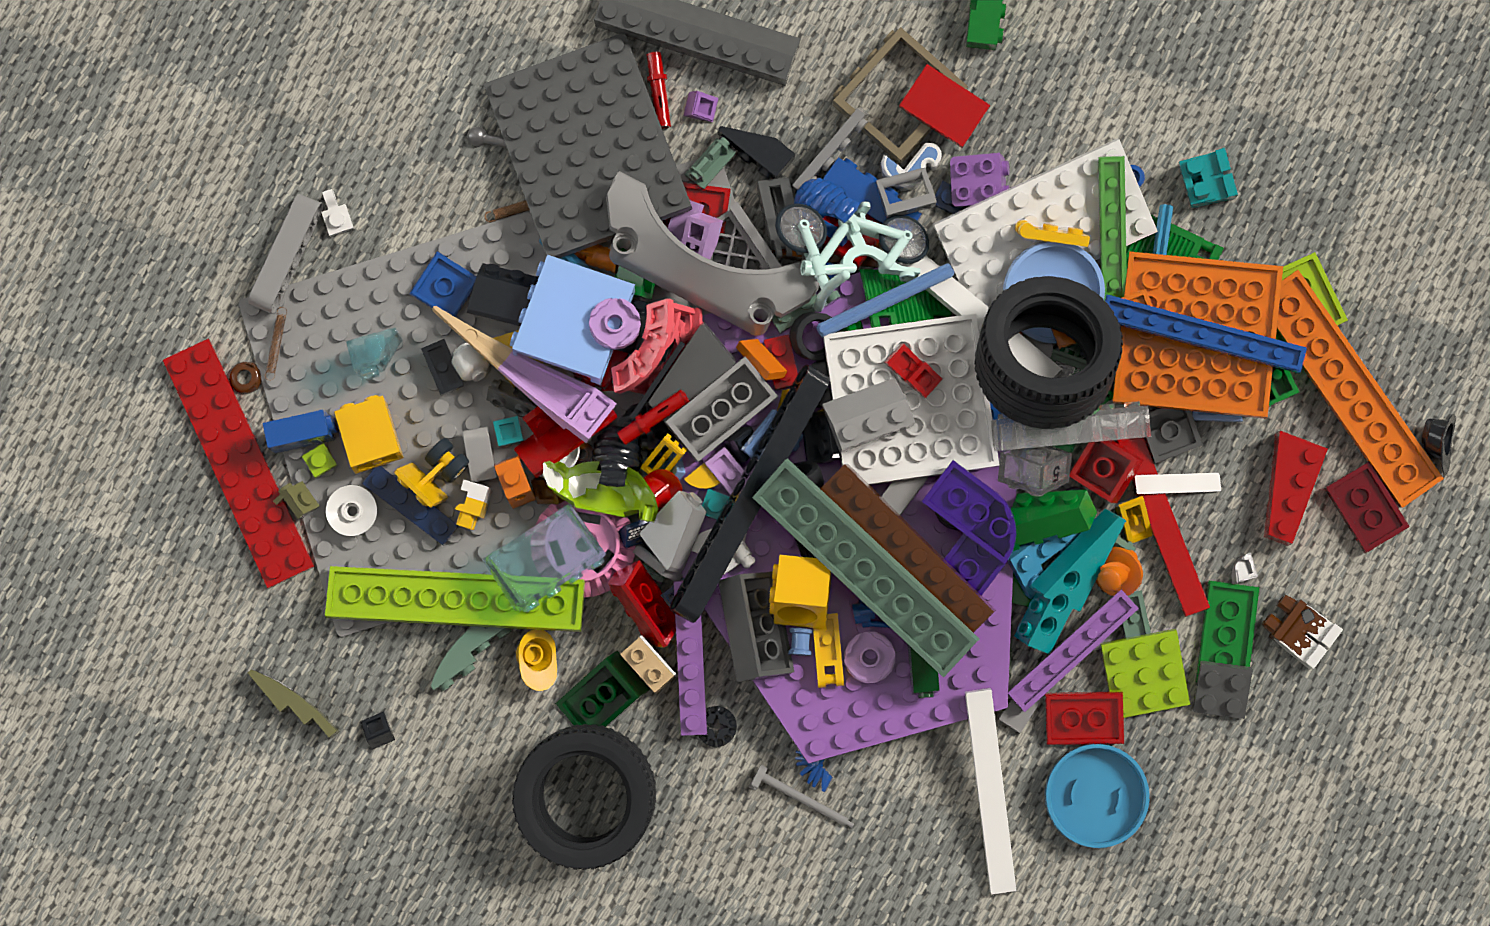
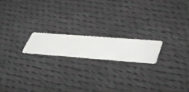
M1219 473L1135 476L1137 494L1221 491Z

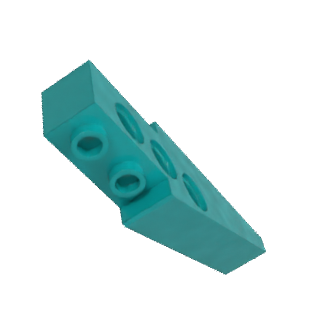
M1104 509L1094 519L1090 530L1081 532L1030 585L1029 588L1036 593L1030 601L1029 607L1018 625L1014 637L1027 646L1048 654L1051 653L1072 609L1081 611L1101 571L1100 567L1107 560L1126 522L1124 518L1110 510Z

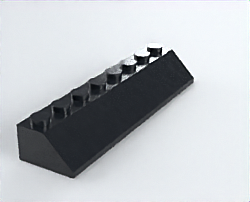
M482 263L475 279L467 313L521 326L522 323L518 322L523 308H528L530 300L527 299L530 287L532 284H537L539 276L525 274L520 270L501 268L496 264ZM641 300L631 301V304L634 305L640 316L641 326L639 335L632 344L622 349H616L618 351L632 354L634 350H639L644 341L642 336L646 326V305L648 303ZM671 345L666 349L661 359L662 362L666 361Z

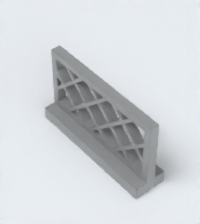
M738 202L731 205L729 211L717 218L723 220V222L730 219L734 224L732 235L723 233L719 235V238L731 240L729 251L714 250L710 260L713 261L715 254L727 256L726 266L730 265L731 257L744 259L743 269H747L749 260L759 262L761 270L782 267ZM737 230L742 237L736 236ZM735 240L746 242L748 245L746 255L732 253ZM751 251L753 252V254L755 255V257H754V256H750V252H751Z

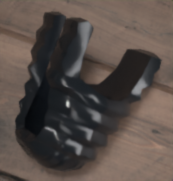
M612 426L605 429L602 434L597 436L598 441L594 443L590 461H599L597 470L601 471L599 484L604 486H625L627 467L638 472L642 466L640 440L635 438L625 445L617 432L624 428L622 426Z

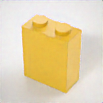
M369 396L364 399V402L358 404L348 403L341 406L340 410L334 411L350 467L355 474L404 458L388 404L383 396Z

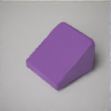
M700 91L689 92L684 116L713 122L718 98Z

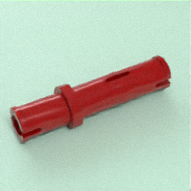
M651 52L646 54L649 72L647 82L651 86L653 107L661 128L666 129L671 127L665 85L667 74H664L661 52ZM659 98H661L662 102L661 108L659 106Z
M680 389L642 416L640 414L637 415L635 421L617 432V434L626 445L644 432L646 434L651 431L650 428L690 402L684 391Z

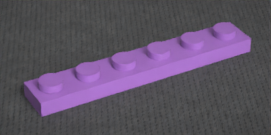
M683 580L674 581V596ZM675 614L681 735L707 734L702 615L696 622L691 623Z
M1121 589L1012 688L1008 695L1026 712L1139 608Z

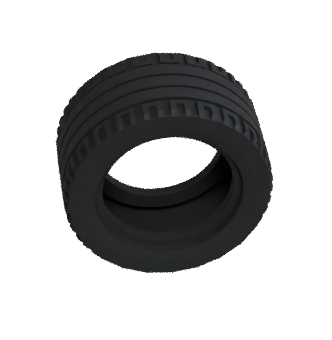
M1042 276L1028 278L1012 284L1008 289L1003 290L1002 294H999L996 300L991 303L978 339L974 369L977 373L978 385L982 388L983 394L1000 413L1026 426L1054 429L1068 427L1071 424H1077L1081 420H1085L1087 416L1092 415L1099 408L1100 404L1107 397L1121 359L1123 335L1114 311L1099 294L1087 286L1067 278ZM1027 329H1054L1066 334L1079 345L1085 355L1087 366L1080 372L1068 377L1049 378L1040 376L1029 371L1017 361L1008 341L1019 332Z
M583 724L569 726L546 737L525 758L513 785V813L515 814V822L519 825L518 829L521 831L523 839L526 838L527 844L531 845L533 850L538 852L542 858L544 857L550 863L554 862L557 866L561 865L567 869L570 867L573 870H593L620 860L643 837L655 810L656 781L654 780V773L650 768L651 765L648 763L646 755H643L642 750L636 746L634 741H630L629 737L602 725ZM576 755H588L599 758L611 765L621 777L627 795L626 810L622 821L609 832L594 837L573 835L559 827L549 815L544 800L545 781L551 768L565 758Z

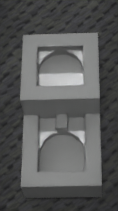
M488 426L462 431L466 456L469 460L468 467L471 482L497 478Z

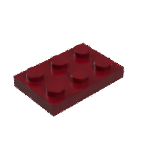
M1370 462L1324 488L1364 553L1371 551L1410 527Z

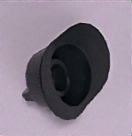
M1452 414L1448 420L1427 419L1422 434L1423 448L1428 454L1441 460L1444 475L1448 474L1450 468L1452 438L1456 423L1455 414Z

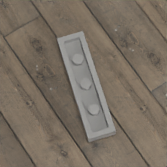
M863 108L855 110L795 181L793 186L797 190L805 181L817 179V175L822 170L826 172L835 162L833 159L834 155L838 151L843 152L851 143L850 136L855 131L859 133L866 126L868 121L865 119L869 114Z

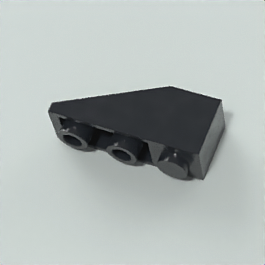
M724 126L718 128L719 140L722 137L730 143L728 147L731 148L733 146L740 152L738 156L747 164L753 162L758 166L759 169L757 171L767 180H770V178L779 179L795 159V153L777 138Z

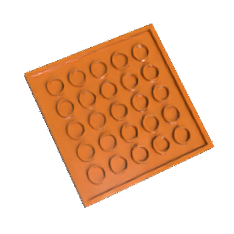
M1129 251L1124 297L1146 289L1153 307L1276 339L1283 266ZM1121 326L1123 345L1121 359L1115 376L1113 403L1268 418L1273 366Z

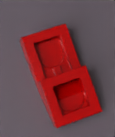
M902 343L884 362L924 398L943 380L925 361H921Z

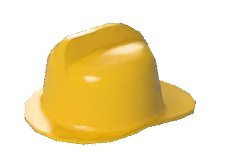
M531 630L522 637L516 650V659L519 663L521 678L526 686L532 690L543 691L549 689L557 678L555 641L545 630Z

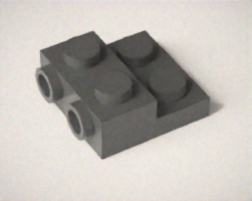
M1143 406L1137 421L1154 463L1202 446L1191 411Z

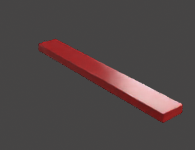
M1137 420L1122 428L1112 429L1119 445L1144 460L1132 479L1135 490L1136 475H1158ZM1137 494L1138 497L1143 496L1152 534L1184 616L1188 617L1209 609V603L1166 494Z

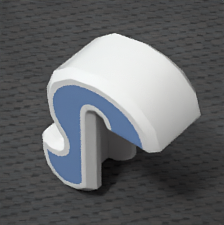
M925 143L904 170L890 158L883 155L880 164L881 174L883 178L924 167L926 169L927 166L930 167L931 171H934L940 164L941 150L934 143ZM921 178L892 187L901 191H912L920 186L923 180Z

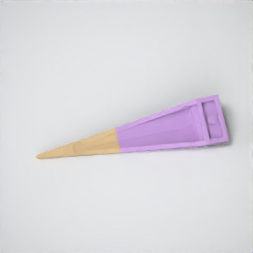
M433 306L432 311L558 425L563 429L567 428L585 443L588 442L617 403L597 388L569 377L520 353L514 356L512 348L478 331L441 308Z

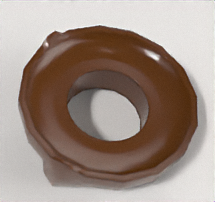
M254 362L236 364L229 376L231 386L241 394H250L258 390L262 382L260 370ZM243 370H248L251 373V380L247 384H241L238 381V375Z

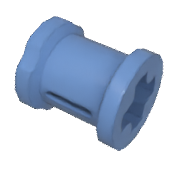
M790 628L789 632L792 634V643L788 654L811 656L809 639L810 635L813 634V630Z

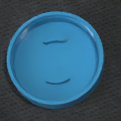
M1103 744L1081 746L1062 756L1051 769L1044 792L1046 810L1055 828L1070 841L1092 848L1111 847L1131 837L1143 823L1150 800L1148 782L1138 763L1124 751Z

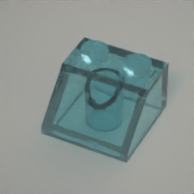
M396 327L346 341L353 370L359 377L372 379L380 376L379 372L385 371L403 340Z

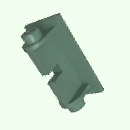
M722 137L720 140L716 138L685 173V176L702 189H705L736 152L728 147L730 143Z

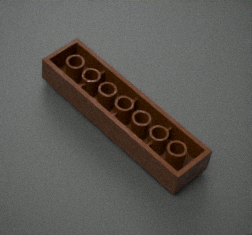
M844 464L821 488L833 502L973 633L996 611L849 464Z

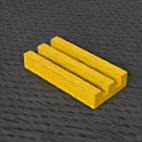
M667 434L640 468L649 474L659 469L671 453L674 452L677 455L665 469L671 471L688 449L685 447L681 449L678 446L680 443L677 440L671 441L670 438L672 436ZM666 445L669 449L651 469L649 464Z

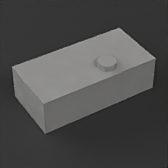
M744 357L665 421L664 424L680 444L688 449L687 452L694 461L699 462L778 396L750 361Z

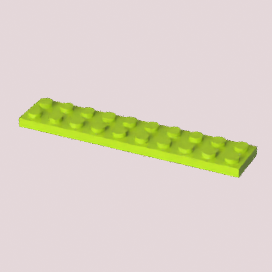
M330 566L325 617L330 619L581 632L585 581L583 579Z

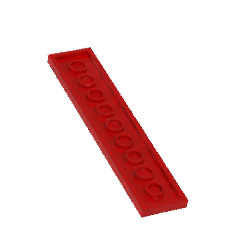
M208 338L163 359L267 588L274 587L314 568L312 559L285 501L278 505L274 503V500L280 495L278 492L279 488L211 340Z

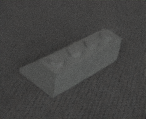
M773 571L739 574L721 579L718 583L737 682L794 673L792 656L788 654L790 646L786 625L774 624V614H769Z

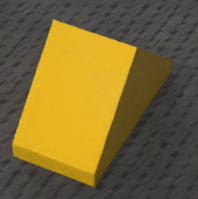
M1143 496L1115 507L1117 515L1126 520L1122 529L1127 542L1135 543L1153 536Z

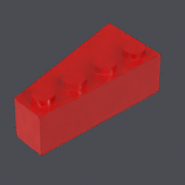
M1280 430L1275 433L1264 537L1289 546L1294 542L1328 448Z

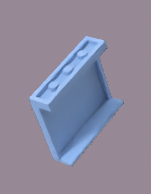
M547 255L545 262L540 261L536 272V276H539L537 284H532L527 296V299L530 300L528 308H523L518 322L522 324L519 332L514 331L510 346L513 347V355L517 356L520 353L590 377L591 382L601 385L613 349L604 348L591 335L589 327L591 312L598 303L608 298H621L631 303L635 293V284ZM613 317L609 319L607 325L611 329H619L622 326V321L619 318Z

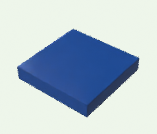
M437 251L411 290L410 295L430 308L437 306L456 317L472 293L476 275Z

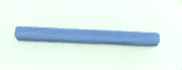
M946 263L819 323L817 331L824 338L823 336L835 333L951 278L954 275V271L951 265Z

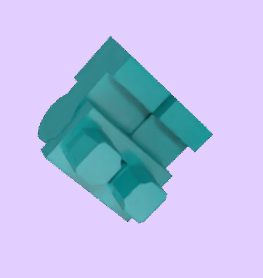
M1225 148L1178 162L1191 208L1236 199L1238 196L1233 174H1229L1231 167Z

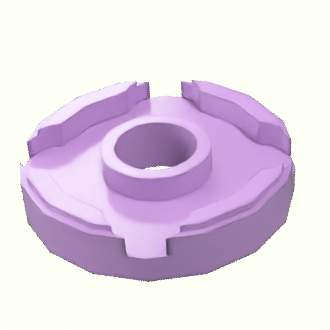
M608 298L598 303L592 310L589 320L590 333L594 340L604 348L613 350L622 349L632 344L639 335L641 326L640 316L634 305L621 298ZM613 317L619 318L622 321V326L615 330L609 328L607 325L609 319Z
M864 632L856 635L848 643L844 652V664L848 673L854 679L863 683H876L885 679L892 672L895 664V651L892 643L884 635L877 632ZM867 650L874 651L877 655L876 663L872 665L864 663L862 659L863 653Z

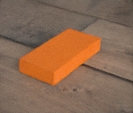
M758 339L741 340L738 342L736 349L743 357L750 361L765 380L785 377L787 370Z

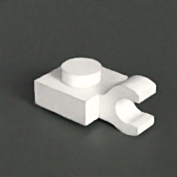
M332 189L322 192L328 210L321 213L329 236L332 237L354 229L346 204L338 206Z

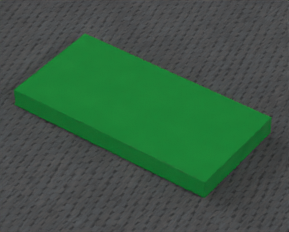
M1208 581L1206 598L1210 608L1204 610L1195 682L1198 680L1201 661L1250 667L1260 587Z

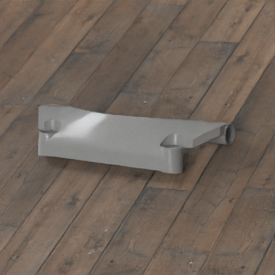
M621 171L615 176L606 196L609 228L616 233L609 252L610 260L614 264L633 272L755 336L762 335L767 331L774 315L782 318L809 303L812 296H815L820 287L814 276L801 275L800 263L773 269H740L716 263L692 251L680 242L663 224L651 203L644 183ZM617 248H624V249H626L627 251H626V252H622V251L618 250ZM758 317L762 319L763 322H758L754 318Z

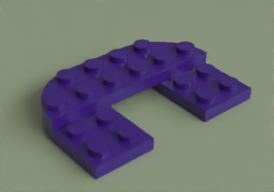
M952 460L922 502L963 532L944 559L982 596L1005 566L1014 550L1017 533L1015 518L1010 506L998 492Z

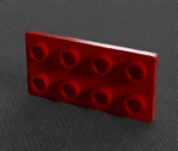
M537 406L523 417V420L534 434L516 446L514 450L535 478H538L543 474L544 462H559L583 444L584 441L567 428L563 429ZM614 410L611 411L593 435L617 418Z

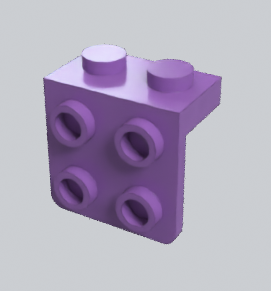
M1000 153L956 156L950 160L952 204L955 207L972 206L1010 188L1009 185H1006V176H1009L1010 173L1008 160L1005 161V158Z

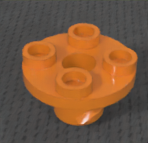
M1113 547L1104 565L1100 567L1101 571L1096 579V583L1100 589L1111 596H1115L1121 589L1129 596L1141 586L1143 569L1137 554L1133 550Z

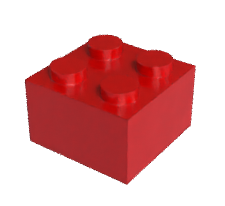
M1095 432L1068 476L1110 503H1118L1144 460L1102 433Z

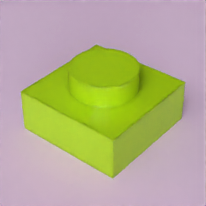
M325 443L302 456L315 478L338 466Z

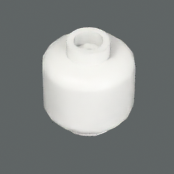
M462 344L453 352L451 362L462 380H473L476 382L486 376L489 362L470 344Z

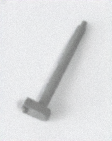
M762 764L748 786L756 791L762 781L843 826L847 825L850 828L854 826V823L848 821L847 817L766 774L768 768Z

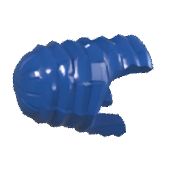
M821 178L805 181L797 190L794 204H804L812 207L822 218L830 216L844 223L853 216L860 205L859 202L847 197L845 188L833 184L829 180L824 181ZM796 209L802 219L807 220L815 231L822 232L821 225L813 214L803 209ZM824 220L827 236L831 238L838 227ZM846 235L839 246L842 247L847 243L848 238Z

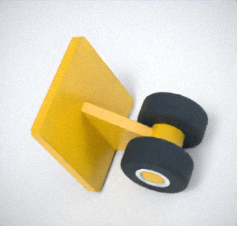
M443 438L436 443L425 456V461L430 466L435 467L427 475L414 463L399 467L394 472L398 476L397 480L407 489L410 488L416 494V499L422 505L429 506L430 508L448 499V496L433 482L435 478L441 473V476L447 482H453L468 467L469 460L463 454L454 457L450 453L453 449V444L447 438Z

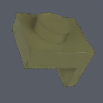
M303 481L295 485L288 483L278 491L280 495L274 500L276 505L286 501L298 519L319 507V504Z

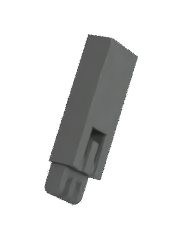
M789 177L758 181L757 193L770 250H775L776 258L782 257V249H785L787 257L792 256V250L782 243L775 228L776 218L781 209L787 205L794 204ZM792 209L783 215L781 231L787 241L800 247L797 237L793 234V230L799 224L796 209ZM783 228H790L791 233L787 234V230Z

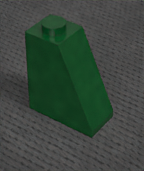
M907 644L912 695L918 694L919 699L933 698L934 693L940 691L939 674Z

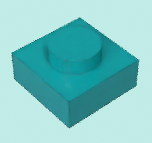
M518 416L493 421L499 447L524 442Z
M708 489L702 507L706 510L705 516L717 520L729 496Z

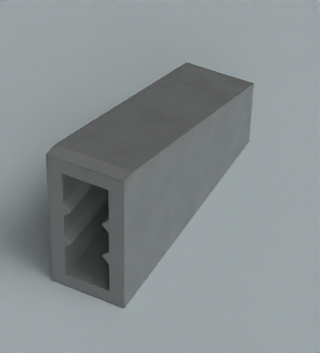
M705 322L699 325L649 399L648 403L651 405L648 408L649 410L680 389L684 391L691 401L736 364V359ZM678 409L677 411H675L674 413H672L670 416H668V417H666L665 419H663V421H664V422L667 421L671 416H673V415H674L676 412H678L680 409Z

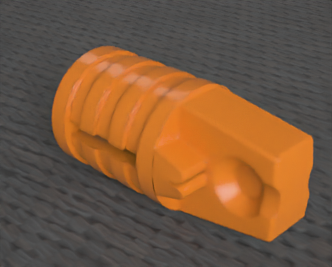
M597 244L575 254L578 258L585 260L586 264L593 267L605 269L614 274L618 271L619 265L614 264L610 260V249L608 247Z

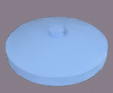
M1049 241L1032 245L1017 256L1008 269L1003 285V290H1005L1012 284L1028 278L1054 276L1081 283L1099 294L1103 299L1105 297L1103 275L1092 256L1076 245ZM1031 328L1021 331L1037 341L1056 343L1050 328Z

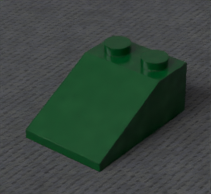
M617 650L600 662L555 704L573 725L596 724L597 726L607 727L645 695L650 688Z

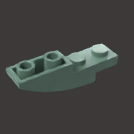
M472 626L455 642L441 661L431 683L432 689L437 691L440 688L443 692L454 684L452 679L460 674L465 677L476 669L474 664L478 661L472 653L475 651L478 654L482 653L491 646L489 641L495 637L502 639L512 632L511 628Z

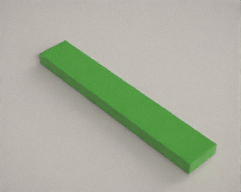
M1125 156L1098 157L1100 270L1105 284L1104 301L1107 294L1119 298L1125 295L1127 277Z

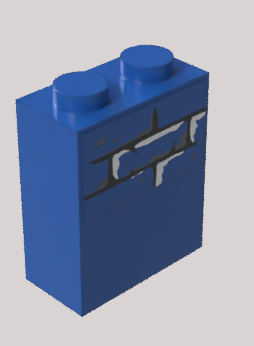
M323 409L262 423L267 447L274 453L334 441V433H338L335 418H332Z

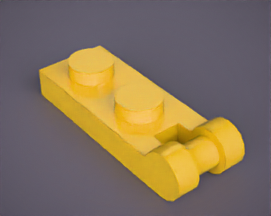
M1019 220L1015 224V231L1024 238L1085 247L1089 245L1090 237L1084 234L1083 229L1068 227L1067 231L1058 230L1057 225L1046 223L1043 224V228L1035 227L1026 220Z
M838 613L827 614L826 629L813 628L818 688H825L829 684L844 686ZM834 666L835 674H825L824 667Z

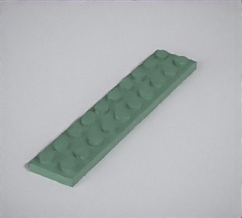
M786 459L752 497L943 678L979 640L965 624L789 459Z

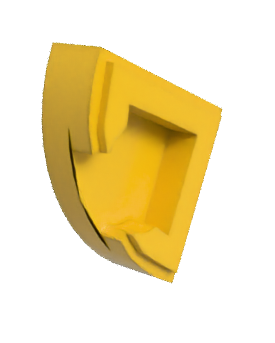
M704 463L684 478L687 484L699 489H711L720 484Z

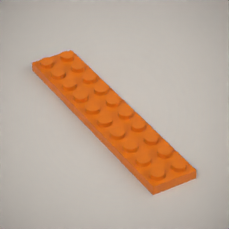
M1296 270L1284 278L1281 284L1277 332L1284 342L1307 347L1302 368L1366 460L1371 463L1400 508L1405 507L1444 478L1300 271Z

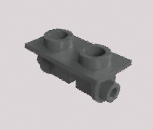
M494 379L491 386L488 387L487 401H490L496 407H504L511 410L520 417H524L537 407L521 390L518 395L513 394L516 387L501 379L499 381Z

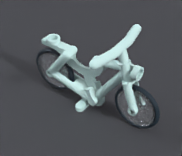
M862 202L847 222L844 223L838 220V229L820 253L818 249L821 248L826 240L827 228L822 216L815 209L804 204L787 205L778 213L775 223L776 233L782 243L789 249L804 254L806 260H803L801 263V275L814 276L819 283L821 291L818 293L814 303V310L816 312H821L831 293L850 278V273L856 272L857 266L853 263V260L859 256H869L878 261V271L881 274L899 275V279L903 282L915 279L921 273L920 268L904 267L895 261L903 264H913L925 257L929 249V238L925 228L917 220L906 215L891 216L882 224L867 220L865 215L870 210V203ZM861 234L879 239L884 251L874 246L866 245ZM846 235L848 240L851 241L853 248L847 251L840 264L825 265ZM826 275H836V276H834L832 279H830V280L828 281V278H827Z

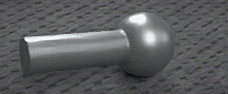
M476 126L468 131L467 139L473 146L478 147L485 143L507 148L503 137L487 134L482 127Z

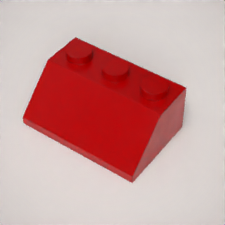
M640 560L616 571L608 583L612 594L619 599L626 614L633 619L640 634L646 638L650 645L662 648L668 646L676 632L675 613L670 611V603Z

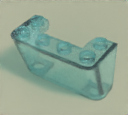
M568 503L482 560L514 610L529 612L540 604L538 600L543 596L547 595L550 598L562 590L560 585L566 581L572 584L583 577L581 572L586 568L593 570L605 562L603 557L606 553L573 506Z

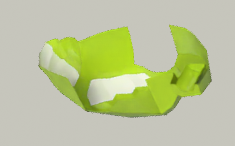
M547 461L543 463V475L548 487L557 496L575 508L621 517L639 513L640 520L655 522L658 513L655 495L644 478L635 470L627 467L625 486L610 487L599 484L601 471L597 470L599 461L585 462L570 468L562 462L553 463Z

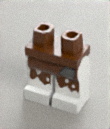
M1283 595L1276 606L1286 613L1280 621L1273 614H1269L1261 625L1270 633L1269 637L1272 640L1276 641L1308 669H1314L1328 651L1325 648L1331 647L1343 629L1320 615L1304 601L1295 600L1287 595Z

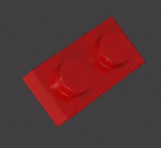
M789 334L765 339L764 346L787 370L784 378L772 379L775 391L791 387L798 372Z

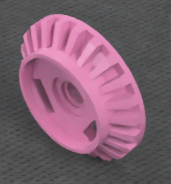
M566 501L560 504H550L539 516L532 534V558L541 577L583 579L585 581L584 598L598 596L610 591L608 583L614 573L632 564L635 554L633 551L636 545L625 548L618 533L622 527L631 523L628 517L575 508ZM576 512L601 516L600 525L575 520ZM580 538H587L590 541L591 547L587 552H579L577 550L576 542ZM557 540L566 563L557 567L550 547V543ZM609 549L614 556L601 572L597 574L592 568Z

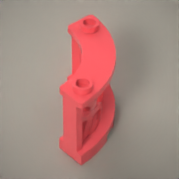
M668 298L646 305L647 319L642 336L644 341L639 350H634L625 361L611 368L614 393L621 394L631 391L645 395L678 344L683 342L685 347L702 323V309L673 303V300ZM673 342L674 346L666 361L659 366V362L666 349Z

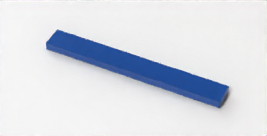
M1106 295L1105 302L1114 311L1120 326L1299 374L1301 372L1307 347Z

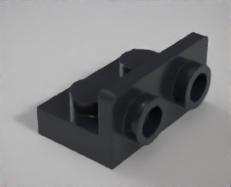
M824 409L813 412L802 432L806 461H813L817 464L833 462L841 458V453L839 452Z

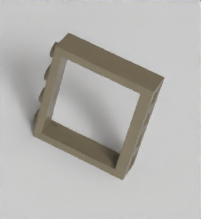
M900 27L896 32L892 30L884 38L883 42L885 44L880 50L875 48L866 59L868 63L863 68L858 67L849 77L851 81L846 87L841 85L833 94L835 98L833 106L849 119L855 112V109L845 100L900 40L928 65L963 88L968 89V86ZM870 122L861 131L900 165L930 133L932 128L921 123L899 148Z

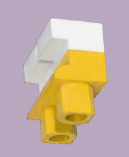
M463 480L461 490L467 492V497L464 504H459L455 508V510L460 511L456 525L475 530L478 517L483 519L485 517L493 489Z

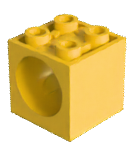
M780 555L779 564L773 565V585L770 589L769 614H774V624L826 629L831 571L817 558Z

